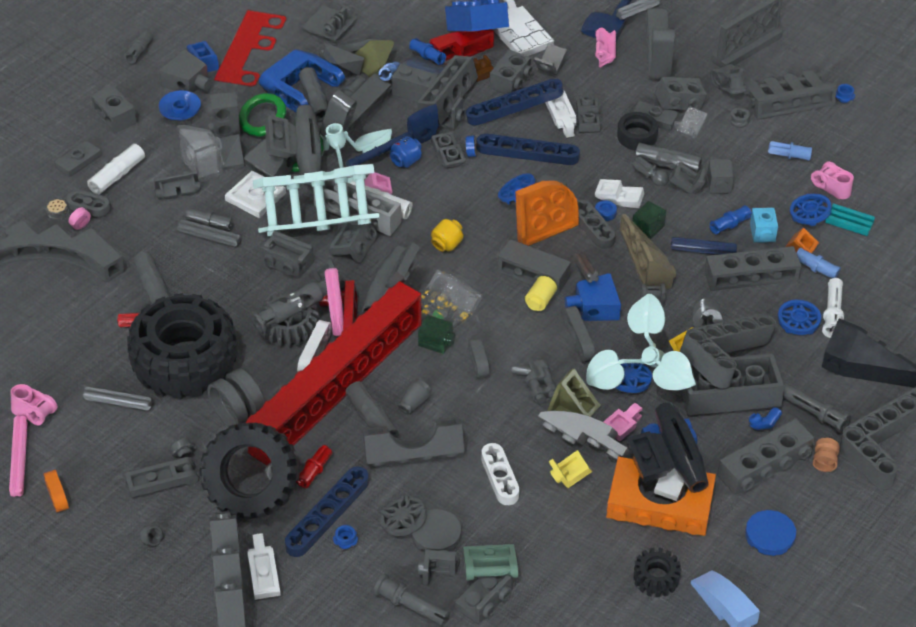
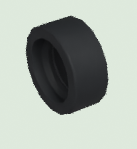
M630 112L620 118L617 138L621 145L628 149L637 150L639 142L648 145L655 144L658 124L651 115L643 112ZM639 127L647 130L648 133L637 135L628 132L627 129Z

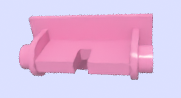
M599 28L595 33L596 40L598 41L596 43L595 56L599 59L600 68L605 64L611 63L616 58L615 30L609 33L604 28Z

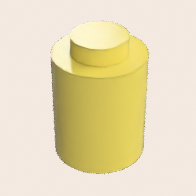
M547 276L538 277L525 296V302L528 307L536 311L544 310L557 291L556 283Z

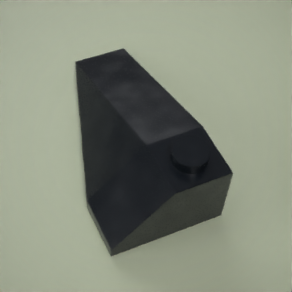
M838 319L824 353L822 368L843 377L912 388L916 387V364L903 355L894 354L886 349V344L881 340L877 343L866 335L868 331L843 319Z

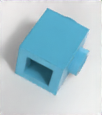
M752 208L750 227L754 243L776 242L778 223L774 208Z

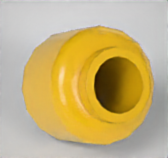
M449 219L441 220L431 231V243L441 252L454 250L464 237L462 225L454 219L452 221Z

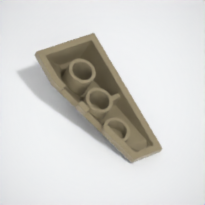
M622 214L620 232L642 284H646V286H660V283H664L665 289L672 288L673 279L676 277L674 266L670 265L667 256L626 214Z

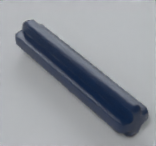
M672 237L671 249L677 251L715 255L737 252L736 243Z

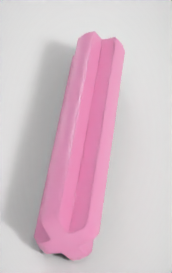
M329 268L325 271L332 332L334 336H340L343 331L344 315L337 268Z

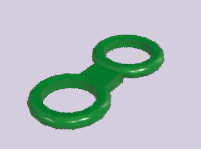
M263 93L247 100L239 113V125L242 130L251 136L261 137L266 135L265 126L253 127L248 124L250 111L262 103L276 105V117L285 119L286 105L280 97L275 94ZM320 136L322 154L324 150V143L322 137ZM297 162L293 165L292 172H300Z

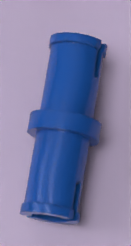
M418 38L411 40L409 48L419 53L422 58L430 59L438 65H442L445 62L446 54L435 49L432 44L424 43Z
M746 205L733 212L728 211L722 217L710 222V230L714 234H719L728 228L733 229L738 226V223L750 219L752 212Z

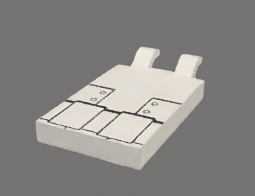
M503 0L507 2L509 27L492 30L510 50L530 56L546 50L548 44L554 45V40L523 6L517 8L514 0Z

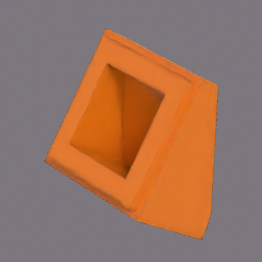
M802 228L793 235L785 247L794 246L796 253L800 247L812 253L819 242L805 228Z

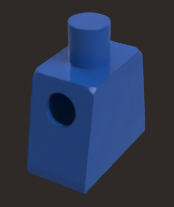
M611 273L598 276L599 280L597 282L592 281V283H589L587 280L577 282L575 295L564 298L565 307L576 306L584 321L620 320L621 303Z

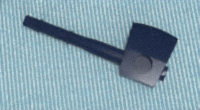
M621 0L612 15L600 12L591 13L585 20L581 32L596 38L595 33L599 28H604L609 33L615 30L617 41L624 29L625 20H620L619 17H616V10L628 5L631 0Z
M437 104L425 107L407 118L408 132L346 161L347 167L361 165L374 157L390 151L391 146L404 136L415 138L420 144L430 140L432 136L436 135L439 128Z

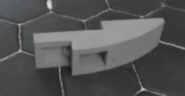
M566 411L540 412L538 415L544 421L543 426L553 433L556 430L562 432V438L573 445L575 442L584 445L587 441L598 449L600 446L608 449L606 453L616 460L618 456L624 458L632 456L627 447L614 440L618 432L602 421Z

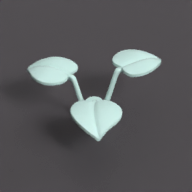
M330 124L326 128L327 135L325 137L320 135L324 143L323 153L329 150V145L336 149L339 167L344 168L340 149L344 147L346 140L357 152L363 151L365 153L375 146L378 147L391 140L392 129L365 134L354 142L348 136V132L343 131L341 124ZM353 177L348 178L347 183L355 182V180H353Z
M646 294L637 301L629 310L627 317L631 330L637 334L644 333L649 343V347L645 348L642 353V358L621 359L618 361L615 351L604 350L592 358L586 373L588 385L603 390H610L618 387L624 379L625 371L621 364L640 363L655 368L653 379L663 389L684 390L696 385L689 359L678 351H670L665 354L656 348V344L653 343L649 336V333H660L665 324L663 307L660 301L652 294Z

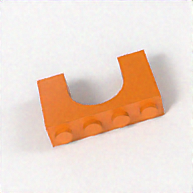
M618 456L608 499L606 518L705 536L716 474L706 472L709 482L706 489L693 493L688 488L687 493L681 500L672 504H658L648 500L640 492L638 487L640 474L634 460Z

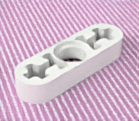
M323 320L317 322L300 356L297 372L302 371L315 356L324 351L332 331L331 322Z
M489 443L482 448L481 460L497 500L503 505H513L519 499L518 483L503 448L496 443ZM489 454H493L494 456H496V462H495V463H494V460H493L492 456L489 455ZM501 470L506 472L507 475L505 477H496L494 472ZM505 485H507L508 492L512 493L511 495L504 492Z

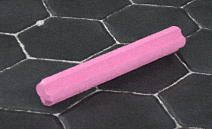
M24 415L16 416L13 421L9 485L12 497H20L24 494L28 425L27 418Z

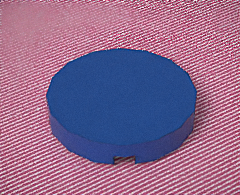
M765 510L759 511L750 517L746 525L745 536L748 544L751 547L757 548L758 552L764 555L775 556L784 554L794 545L796 528L793 521L787 515L778 511Z

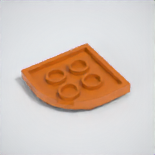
M550 180L541 181L515 191L517 239L519 243L529 246L579 225L576 196L563 183Z

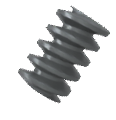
M704 298L695 304L693 308V324L695 328L723 321L721 306L716 300Z

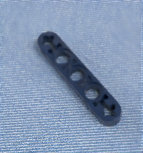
M549 79L472 105L466 110L467 122L471 125H480L557 99L564 93L562 81L559 79ZM532 94H539L537 97H530ZM519 100L518 103H515V104H511V103H510L511 101ZM493 107H500L498 110H490Z
M481 134L477 138L478 152L487 155L563 165L577 164L580 158V149L572 144L495 134ZM503 145H511L512 147H511V148H503L502 146H503ZM524 148H532L533 150H532V151H525V150H523V149H524ZM546 150H551V151H553L554 153H552V154H547V153H545L544 151H546Z
M356 466L349 469L290 531L285 538V550L290 556H303L369 485V475L365 468ZM345 491L349 493V496L338 498L336 494ZM326 507L332 508L334 512L332 514L325 515L321 513V510ZM309 524H316L319 526V528L315 531H308L305 529V527Z

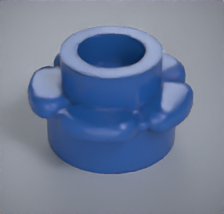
M849 84L839 85L836 90V98L842 103L854 100V88Z
M342 525L336 529L333 542L342 549H349L358 542L357 533L353 527Z

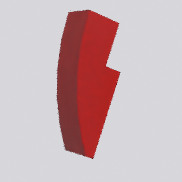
M488 29L452 32L430 39V44L438 51L446 54L445 61L452 59L455 55L471 57L494 47V31Z

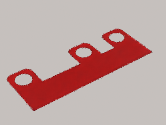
M247 10L214 80L255 86L260 74L245 71L242 68L252 48L269 51L273 49L276 43V38L259 35L262 26L280 29L283 27L286 17ZM276 17L281 19V23L274 26L269 24V20ZM262 39H269L271 45L261 47L258 42ZM251 74L255 77V80L246 83L242 81V76Z

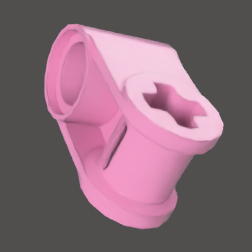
M826 162L823 164L822 169L816 170L811 174L813 184L830 193L835 198L847 199L851 196L853 174L838 167L833 162Z
M19 384L11 389L12 413L17 416H26L27 420L34 425L43 424L45 417L53 414L58 408L56 401L51 396L43 394L28 385Z

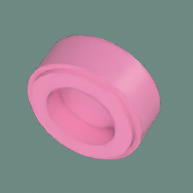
M83 207L78 208L70 215L69 225L75 230H80L89 223L91 214Z

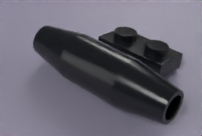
M665 402L660 404L655 409L660 434L648 431L626 438V444L643 482L665 477L675 468L691 492H700L708 487L709 482L699 448L688 424L673 403Z

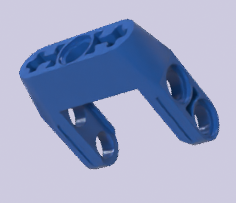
M295 49L264 71L260 76L259 84L267 93L277 95L283 100L286 107L296 112L299 106L308 105L303 93L291 87L300 80L299 74L302 69L307 67L313 68L318 79L332 87L342 84L345 81V75L340 68L318 55Z

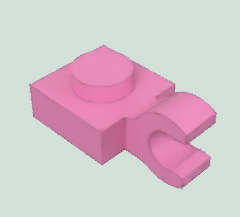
M634 403L625 412L620 409L616 410L603 422L618 432L615 439L620 442L636 428L637 422L642 417L639 412L643 408Z

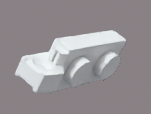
M564 91L561 97L545 103L558 129L563 128V133L568 138L574 136L576 115Z
M263 533L254 534V549H248L254 598L257 600L281 596L273 548L271 546L265 547Z

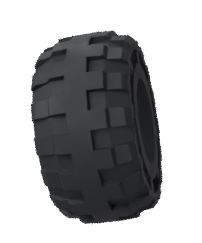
M179 293L171 297L165 298L164 296L156 299L152 305L147 304L141 309V313L135 317L127 337L129 360L133 372H136L137 379L147 388H151L155 393L162 396L167 394L171 395L172 398L180 399L183 396H192V398L201 396L202 392L207 391L209 384L218 379L225 380L226 375L233 370L234 362L237 361V336L232 318L217 302L209 298L206 300L202 298V295H183V293ZM179 339H197L196 342L186 346L167 345Z

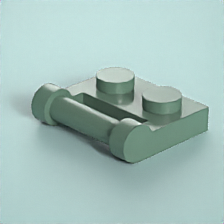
M514 544L463 547L466 580H474V577L509 575L511 578H518V564Z

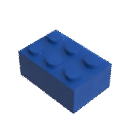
M499 0L454 1L452 6H445L447 31H480L509 27L507 2H500Z

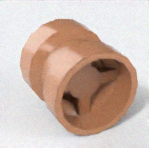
M821 438L816 441L813 466L817 470L831 472L837 468L839 443L832 438Z

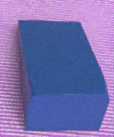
M206 41L187 46L189 53L207 65V72L219 69L217 55Z

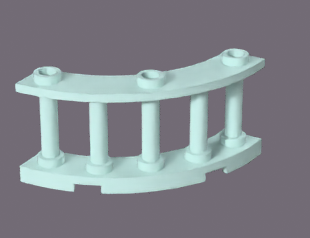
M373 164L354 165L334 169V171L304 173V175L293 176L294 179H291V175L253 180V188H262V192H265L268 227L258 228L259 233L267 232V236H272L274 231L280 232L316 227L317 231L329 230L330 225L357 221L358 225L371 224V219L379 218V213L368 214L364 179H366V175L374 173ZM353 177L356 183L359 215L350 216L346 183L348 178ZM335 180V184L338 186L341 218L327 220L323 186H325V181ZM311 183L315 191L318 221L302 223L298 189H300V184ZM287 186V190L290 193L293 224L277 226L273 191H276L275 187Z

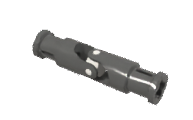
M325 277L316 283L311 282L284 299L275 301L268 305L264 311L258 314H251V322L255 329L262 333L268 326L274 323L279 324L295 313L321 301L327 295ZM300 295H304L303 300L300 299Z

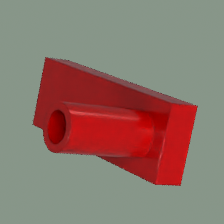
M354 280L345 281V290L340 291L342 304H344L343 330L349 328L358 318V292ZM328 294L319 301L320 307L329 306Z

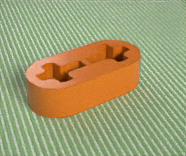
M56 470L43 473L56 513L69 509Z

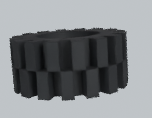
M650 548L649 553L646 550L642 551V556H637L634 566L633 580H635L636 587L640 586L639 590L642 593L647 590L648 596H651L652 593H656L655 597H660V593H663L664 597L668 596L669 591L673 593L675 587H678L681 572L680 561L677 562L676 555L671 557V551L669 550L663 553V548H659L658 552H655L654 548ZM660 568L667 575L655 577L650 575L647 570Z

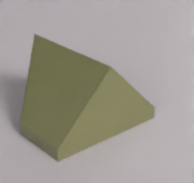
M370 40L354 53L364 57L361 71L369 77L379 73V70L387 62L394 42L392 40Z
M571 369L558 383L547 411H566L591 417L601 405L577 371Z

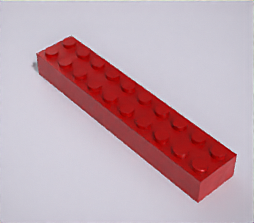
M400 281L393 287H390L384 296L375 301L364 314L359 315L356 321L349 328L344 329L334 342H330L321 354L315 356L308 366L302 371L297 372L295 377L287 385L282 386L271 400H267L258 412L251 415L246 423H262L266 426H272L279 433H283L288 438L289 444L294 446L347 396L345 391L350 384L357 381L362 382L421 326V293ZM248 447L249 455L265 465L271 463L264 451L256 447Z

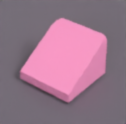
M374 172L365 179V186L392 194L390 177Z

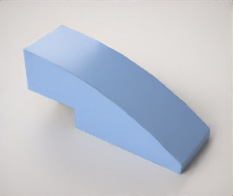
M711 570L691 580V585L720 621L725 619L730 627H751L758 623L759 609L738 587L721 574Z

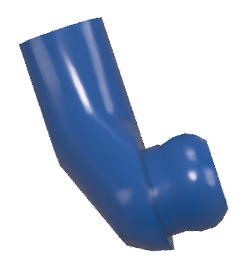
M773 407L766 417H761L759 413L751 414L749 417L750 427L754 430L773 428L782 415L781 410Z

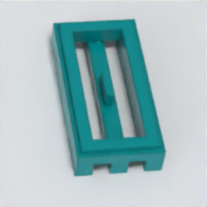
M833 203L831 215L826 218L825 223L868 236L875 217Z

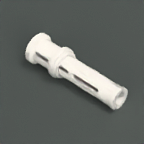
M832 278L828 282L827 309L823 314L825 324L823 325L822 332L829 338L832 336L838 319L844 320V313L841 310L843 281L839 278Z

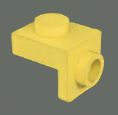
M578 450L558 464L554 459L549 461L553 468L550 471L551 475L557 483L562 481L567 488L592 472Z

